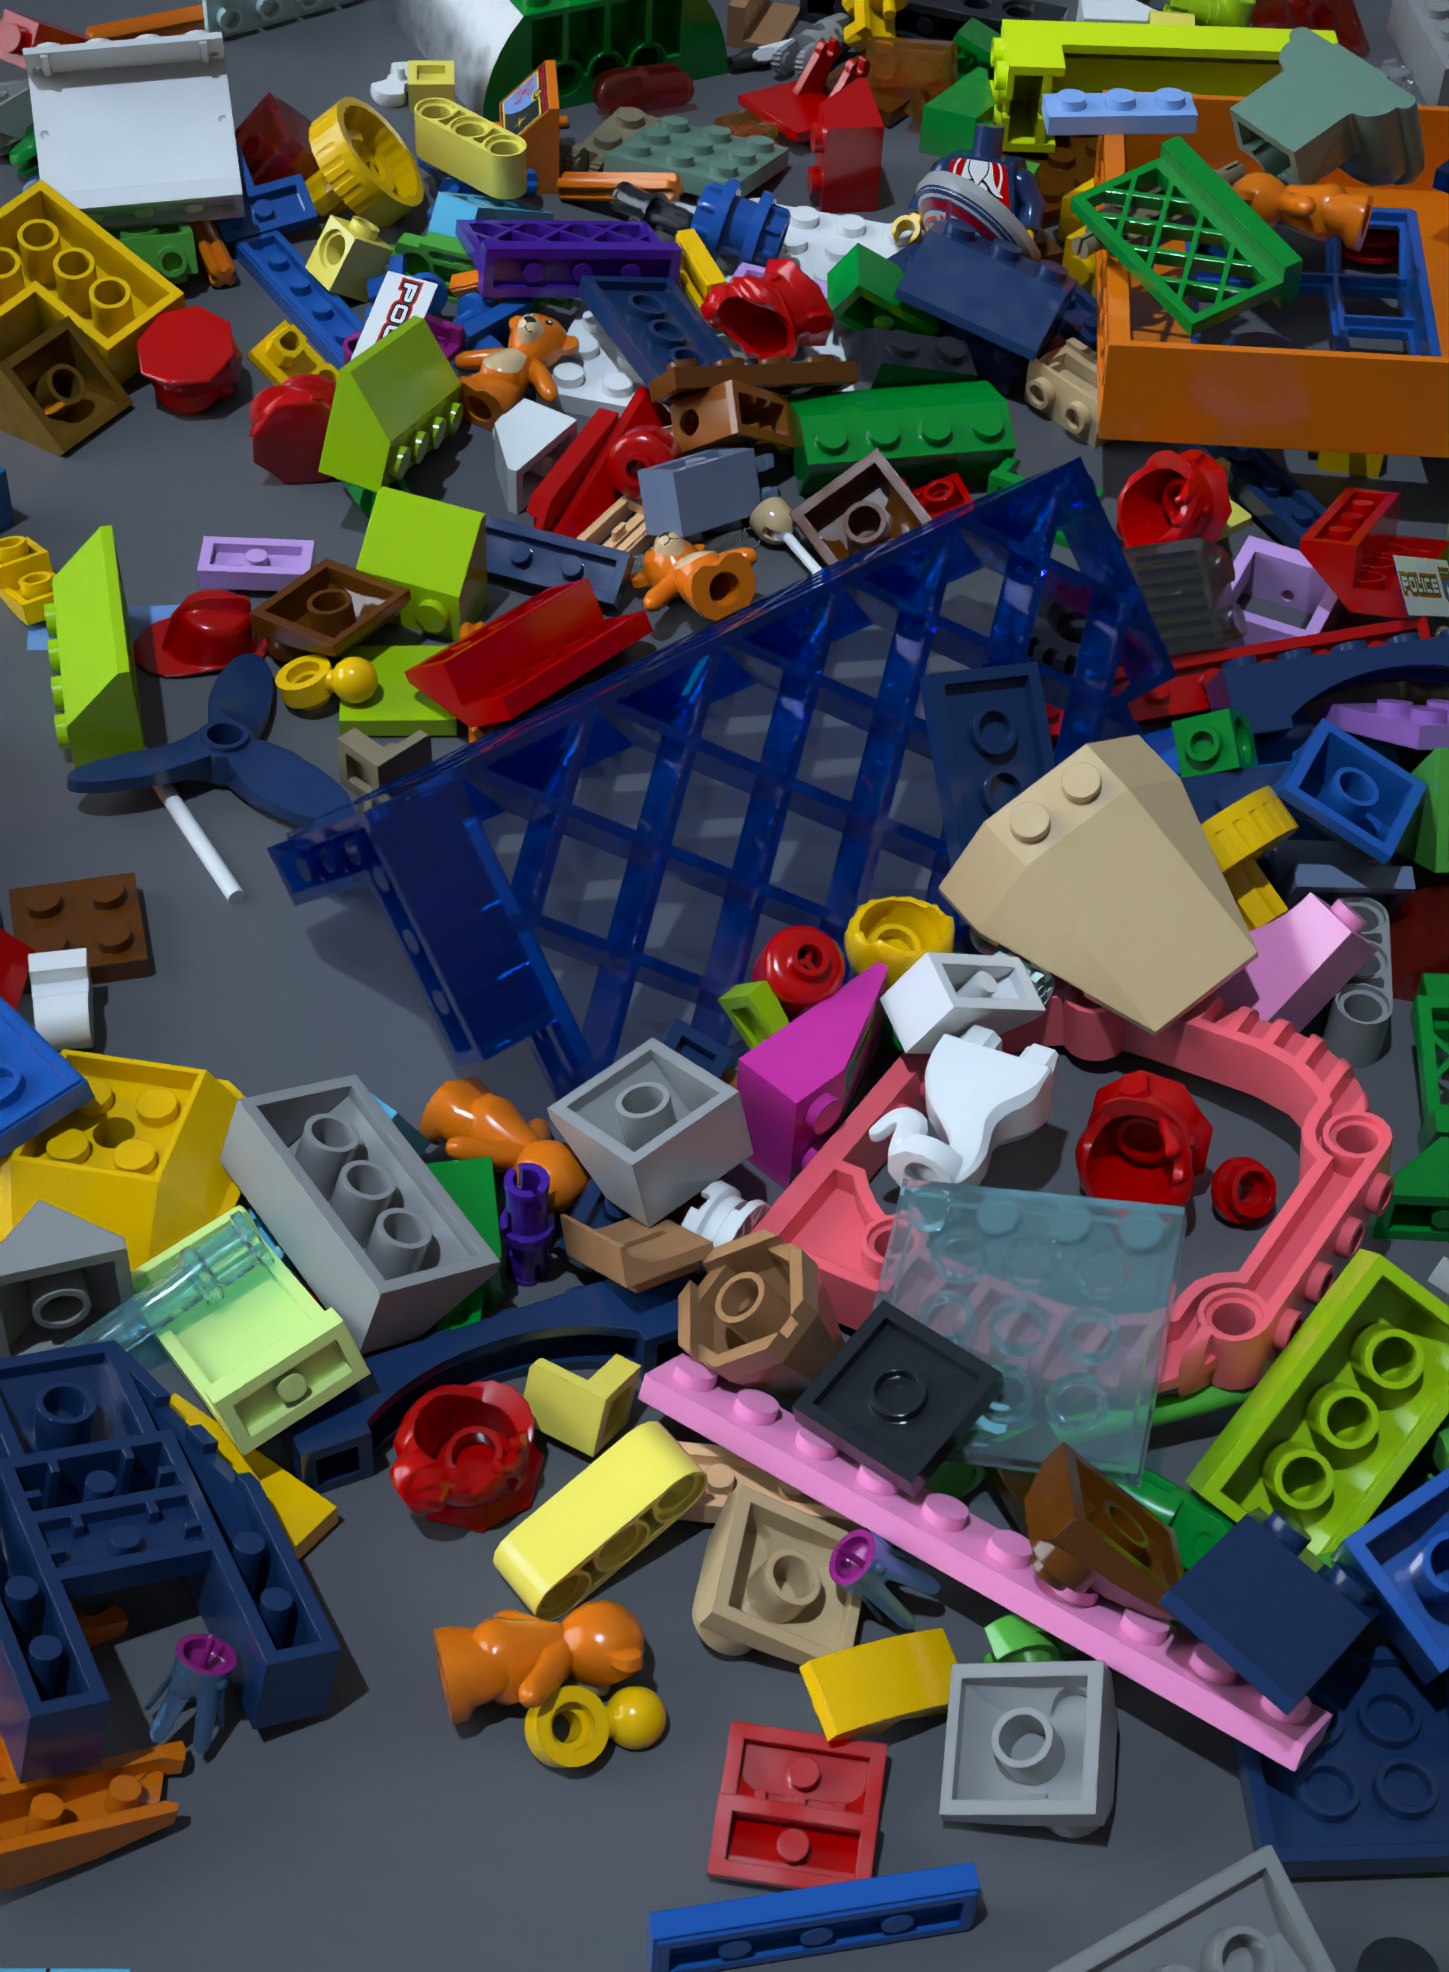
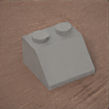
M653 1037L547 1108L550 1119L604 1196L648 1228L754 1154L739 1091Z

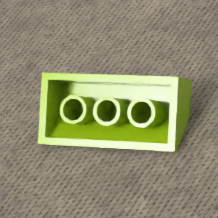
M414 315L340 368L318 472L378 492L382 486L388 487L396 479H402L412 465L415 463L419 464L424 455L431 449H437L443 439L449 434L454 435L456 433L464 410L463 404L458 403L462 384L424 318Z
M112 525L100 526L52 579L54 603L44 604L49 638H58L47 640L52 674H61V676L50 678L56 712L65 711L64 714L54 715L57 741L60 750L71 749L75 769L93 761L145 749L129 611Z
M1360 1248L1184 1482L1237 1523L1247 1513L1258 1507L1268 1515L1274 1509H1278L1295 1520L1311 1536L1312 1540L1306 1547L1316 1556L1335 1551L1345 1538L1366 1524L1449 1413V1306L1381 1254Z

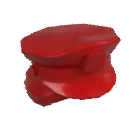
M768 259L764 275L760 278L750 274L744 277L734 276L731 283L725 286L722 284L715 286L705 296L704 303L700 308L703 318L713 329L722 331L726 336L734 340L738 348L748 358H757L758 361L774 356L795 357L799 346H826L834 322L833 312L820 286L807 276L792 259Z
M200 306L159 314L135 342L141 375L150 378L159 401L168 410L182 415L199 413L210 407L217 398L234 395V385L241 376L243 355L233 340L231 323Z
M303 374L293 376L279 386H270L259 392L250 403L249 413L252 424L249 437H252L253 462L273 474L284 484L327 481L331 476L320 473L318 470L337 382L318 374Z
M1189 449L1178 454L1172 450H1162L1150 456L1145 466L1128 478L1118 498L1116 531L1125 543L1121 561L1129 572L1138 575V571L1166 568L1170 563V559L1136 563L1135 557L1195 550V553L1214 548L1232 513L1228 495L1226 469L1205 453V451ZM1161 574L1148 575V576H1160Z
M1143 1070L1125 1074L1122 1078L1096 1091L1087 1127L1080 1135L1075 1148L1080 1185L1086 1192L1090 1206L1096 1212L1104 1213L1113 1219L1112 1225L1116 1239L1124 1246L1136 1251L1144 1250L1165 1241L1173 1232L1175 1226L1173 1215L1178 1209L1185 1207L1189 1202L1194 1177L1204 1173L1213 1132L1212 1125L1200 1111L1184 1084Z
M475 1381L466 1386L455 1384L442 1385L427 1391L406 1412L401 1421L402 1425L397 1430L393 1440V1446L398 1458L390 1468L389 1473L392 1486L411 1513L417 1516L424 1515L429 1521L483 1532L531 1506L537 1479L545 1457L533 1442L534 1417L529 1402L515 1387L497 1381Z

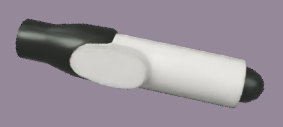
M793 38L760 47H751L738 54L728 56L727 67L730 71L758 68L761 65L771 63L773 54Z

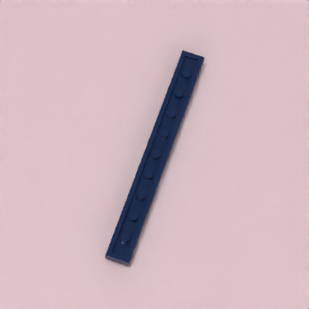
M1078 284L1058 333L1067 340L1074 337L1097 352L1096 300ZM1177 443L1185 451L1189 449L1205 451L1214 460L1220 457L1228 460L1231 463L1227 482L1228 491L1289 548L1299 550L1300 539L1327 510L1260 448Z

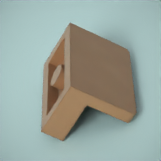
M731 0L728 4L726 46L748 49L786 40L799 20V6L769 0Z

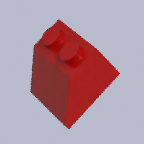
M857 78L820 103L818 123L811 124L810 146L812 153H816L815 166H809L807 170V187L809 195H816L821 212L851 213L877 211L884 124L867 78Z

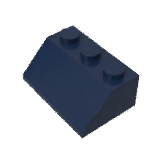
M949 218L946 221L941 219L925 235L896 289L894 298L1033 361L1057 335L1079 281L1067 276L1068 270L1058 263L1049 260L1036 262L1021 255L1022 249L1012 242L1003 239H994L992 242L975 234L976 228L963 220Z

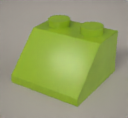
M384 486L379 489L356 569L410 590L411 600L397 616L389 621L390 623L458 641L460 639L459 628L467 621L473 624L488 603L486 513Z

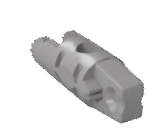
M837 13L819 20L784 44L773 54L770 63L772 69L776 73L784 75L795 69V73L800 77L819 40L822 39L828 43L830 37L839 41V55H841L848 47L844 42L843 28L852 23L854 17L846 13Z

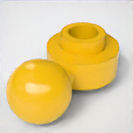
M312 654L296 658L283 666L276 675L275 683L284 703L288 707L314 710L325 705L334 692L339 698L349 703H361L368 700L377 689L378 675L374 666L361 657L345 658L333 669L327 657Z
M564 1686L559 1687L541 1706L528 1709L524 1729L527 1744L534 1756L547 1766L562 1769L580 1767L592 1762L601 1754L610 1737L615 1743L626 1749L640 1750L651 1746L661 1737L665 1729L667 1716L665 1706L660 1697L654 1691L643 1686L622 1688L610 1698L605 1706L596 1694L584 1687ZM559 1713L568 1720L570 1727L569 1735L564 1742H560L555 1737L552 1728L553 1721Z

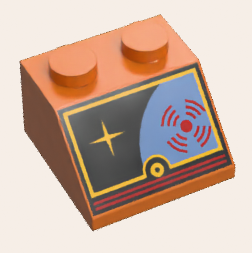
M546 60L499 103L500 122L493 123L525 140L527 144V169H534L538 178L537 194H559V189L556 187V182L559 178V98L556 61Z

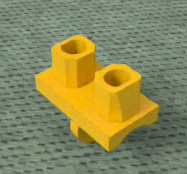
M842 0V6L845 11L855 17V21L843 28L844 42L860 53L873 45L885 52L890 51L896 46V12L903 9L907 5L908 0Z
M286 320L279 324L246 356L274 386H279L285 380L296 375L318 374L337 382L339 371L331 363L327 364L306 342L307 337L294 324L290 325Z

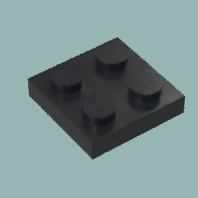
M882 1300L792 1405L796 1422L914 1498L1004 1389L1003 1374L895 1306Z

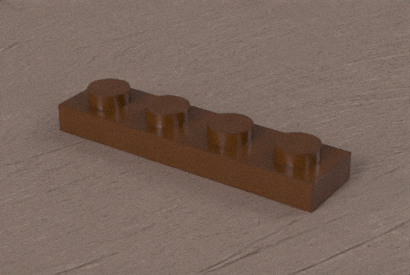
M822 354L803 360V363H790L788 356H774L760 360L758 364L745 365L744 358L742 357L718 360L713 363V366H699L697 359H682L667 364V371L649 381L648 384L651 402L666 403L677 401L729 380H735L789 396L840 392L859 382L856 361H834V355Z

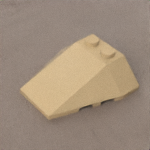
M1138 734L1085 744L985 820L938 887L940 894L980 938L996 947L1000 944L1031 962L1033 968L1045 975L1053 974L1084 991V997L1155 1037L1258 958L1257 948L1180 777Z

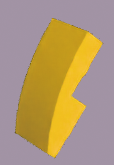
M9 536L0 539V597L27 626L44 621V604L54 603L52 579L56 575L53 572L48 551L29 537Z
M938 1628L898 1635L847 1648L810 1660L800 1666L799 1669L828 1741L882 1733L897 1722L905 1719L948 1713L952 1664L958 1663L944 1629Z

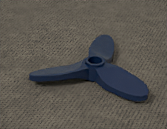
M254 653L243 654L233 658L222 670L209 696L208 724L202 726L198 731L171 744L122 753L90 762L70 771L66 776L67 789L69 791L88 794L136 790L184 780L204 781L214 785L229 786L253 807L290 823L321 832L346 829L351 825L352 802L349 794L339 783L293 751L262 740L266 734L273 709V677L267 662L261 656Z

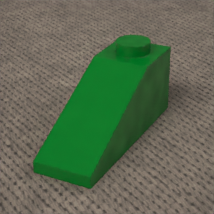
M977 67L924 105L919 152L945 158L948 153L958 149L973 150L976 124H996V122H992L994 100L986 68Z

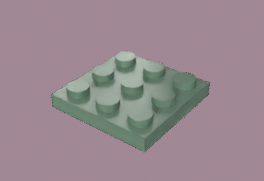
M664 116L655 124L644 128L642 132L628 140H624L622 144L607 152L604 156L603 172L676 173L680 176L683 192L701 196L707 184L710 185L715 182L725 186L728 179L733 178L743 182L741 197H744L788 166L789 148L774 145V140L766 136L752 135L744 138L731 135V130L723 126L711 125L700 128L689 125V121L686 118Z

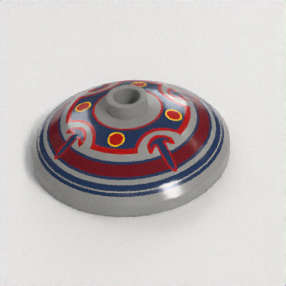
M939 170L929 172L918 184L916 191L917 207L926 232L941 219L946 221L949 218L960 219L976 228L975 234L992 242L994 239L1012 242L1022 249L1021 255L1040 262L1039 251L1022 223L997 198L976 183L960 175Z

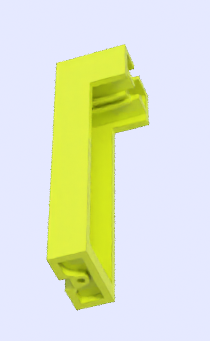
M1002 19L1000 38H992L990 60L991 67L995 68L994 80H989L994 100L992 122L1005 127L1002 151L1055 153L1054 135H1047L1041 112L1043 94H1057L1064 89H1077L1084 93H1103V90L1115 88L1140 92H1156L1161 88L1170 87L1180 89L1183 92H1190L1191 94L1247 97L1281 73L1279 54L1282 48L1290 41L1289 34L1293 29ZM1311 30L1333 45L1338 43L1335 30Z

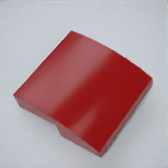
M731 1720L722 1784L718 1795L707 1877L790 1890L871 1878L888 1744L851 1738L828 1741L824 1734Z

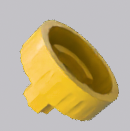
M344 97L311 123V127H309V142L320 170L307 179L305 184L316 212L322 217L324 215L328 217L330 215L336 216L348 206L359 217L368 220L374 225L382 228L390 227L422 202L424 197L423 181L412 154L395 129L370 105L354 97Z
M1267 785L1243 797L1201 824L1248 931L1271 923L1289 911L1256 861L1290 837L1299 826L1272 787Z

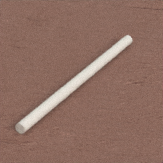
M168 783L152 786L229 904L245 899L244 891L173 785Z

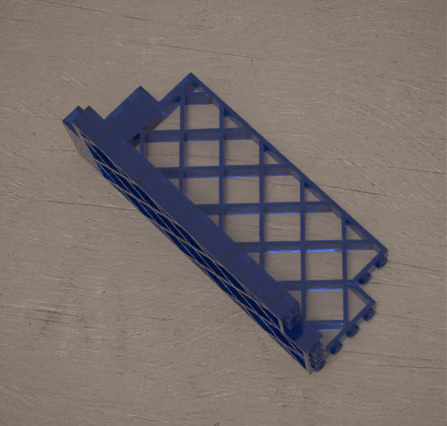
M1081 456L947 511L897 537L843 558L745 608L735 611L286 833L288 838L268 847L267 851L295 906L368 883L456 1065L486 1061L526 1038L557 1102L614 1063L635 981L696 1004L691 1027L727 1047L733 1022L722 1008L718 999L735 985L743 984L761 914L791 926H811L824 931L836 941L844 956L846 972L842 986L857 977L855 974L849 976L851 968L846 957L844 935L848 928L849 920L855 915L857 907L868 902L881 849L932 870L924 901L932 905H938L945 915L953 917L955 923L954 943L974 931L970 926L960 927L957 911L939 892L938 887L951 870L944 826L942 827L940 839L889 818L905 750H910L932 760L926 720L914 715L921 690L919 678L925 674L930 650L971 669L1038 661L1045 703L1064 711L1054 753L1055 767L1087 743L1137 734L1143 739L1141 729L1133 719L1127 704L1175 678L1177 673L1169 658L1168 648L1160 637L1147 608L1144 594L1136 583L1121 549L1119 537L1113 530L1101 504L1095 483L1088 474ZM1062 529L1080 572L1051 558L1058 530ZM984 567L1004 576L989 637L939 615L947 584ZM1041 594L1087 616L1073 676L1027 656ZM872 624L893 633L877 698L823 675L831 643ZM1120 660L1128 681L1113 689ZM756 683L778 693L760 763L701 738L709 705ZM814 709L868 732L851 801L796 778ZM632 746L656 755L636 830L572 804L582 769ZM692 770L751 795L732 869L672 845ZM505 811L529 821L511 885L481 825V822ZM788 811L843 833L825 906L769 884ZM563 835L628 860L607 939L542 914ZM664 875L724 899L704 976L643 953ZM540 945L599 967L582 1032ZM743 1038L727 1047L734 1052L726 1068L735 1069L738 1066V1059L750 1051Z

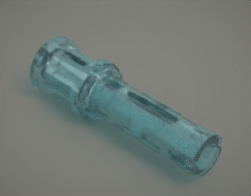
M237 1210L230 1215L231 1224L197 1248L187 1245L179 1251L180 1255L175 1258L179 1265L71 1340L68 1339L63 1342V1344L68 1348L115 1340L128 1353L202 1300L207 1305L213 1301L217 1304L225 1298L224 1289L258 1265L268 1268L275 1263V1260L241 1211Z

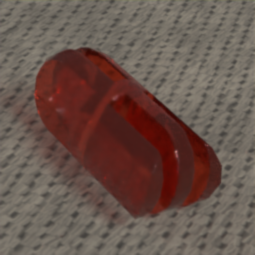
M673 63L612 68L601 72L595 79L592 88L595 104L603 112L610 115L620 106L635 107L643 112L684 106L692 99L694 94V86L690 77Z

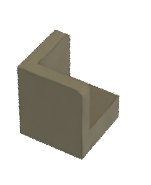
M355 727L337 738L340 783L379 811L387 808L433 778L431 736L423 730H418L398 744L388 743L384 747Z

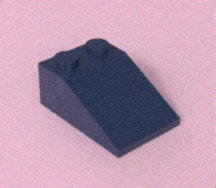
M1258 1507L1247 1513L1167 1591L1158 1603L1285 1715H1288L1326 1677L1380 1613V1610L1368 1601L1374 1591L1358 1574L1339 1561H1336L1330 1568L1306 1547L1312 1538L1295 1520L1278 1509H1274L1268 1515Z

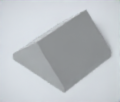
M38 1200L0 1243V1358L112 1340L121 1343L141 1338L125 1238Z

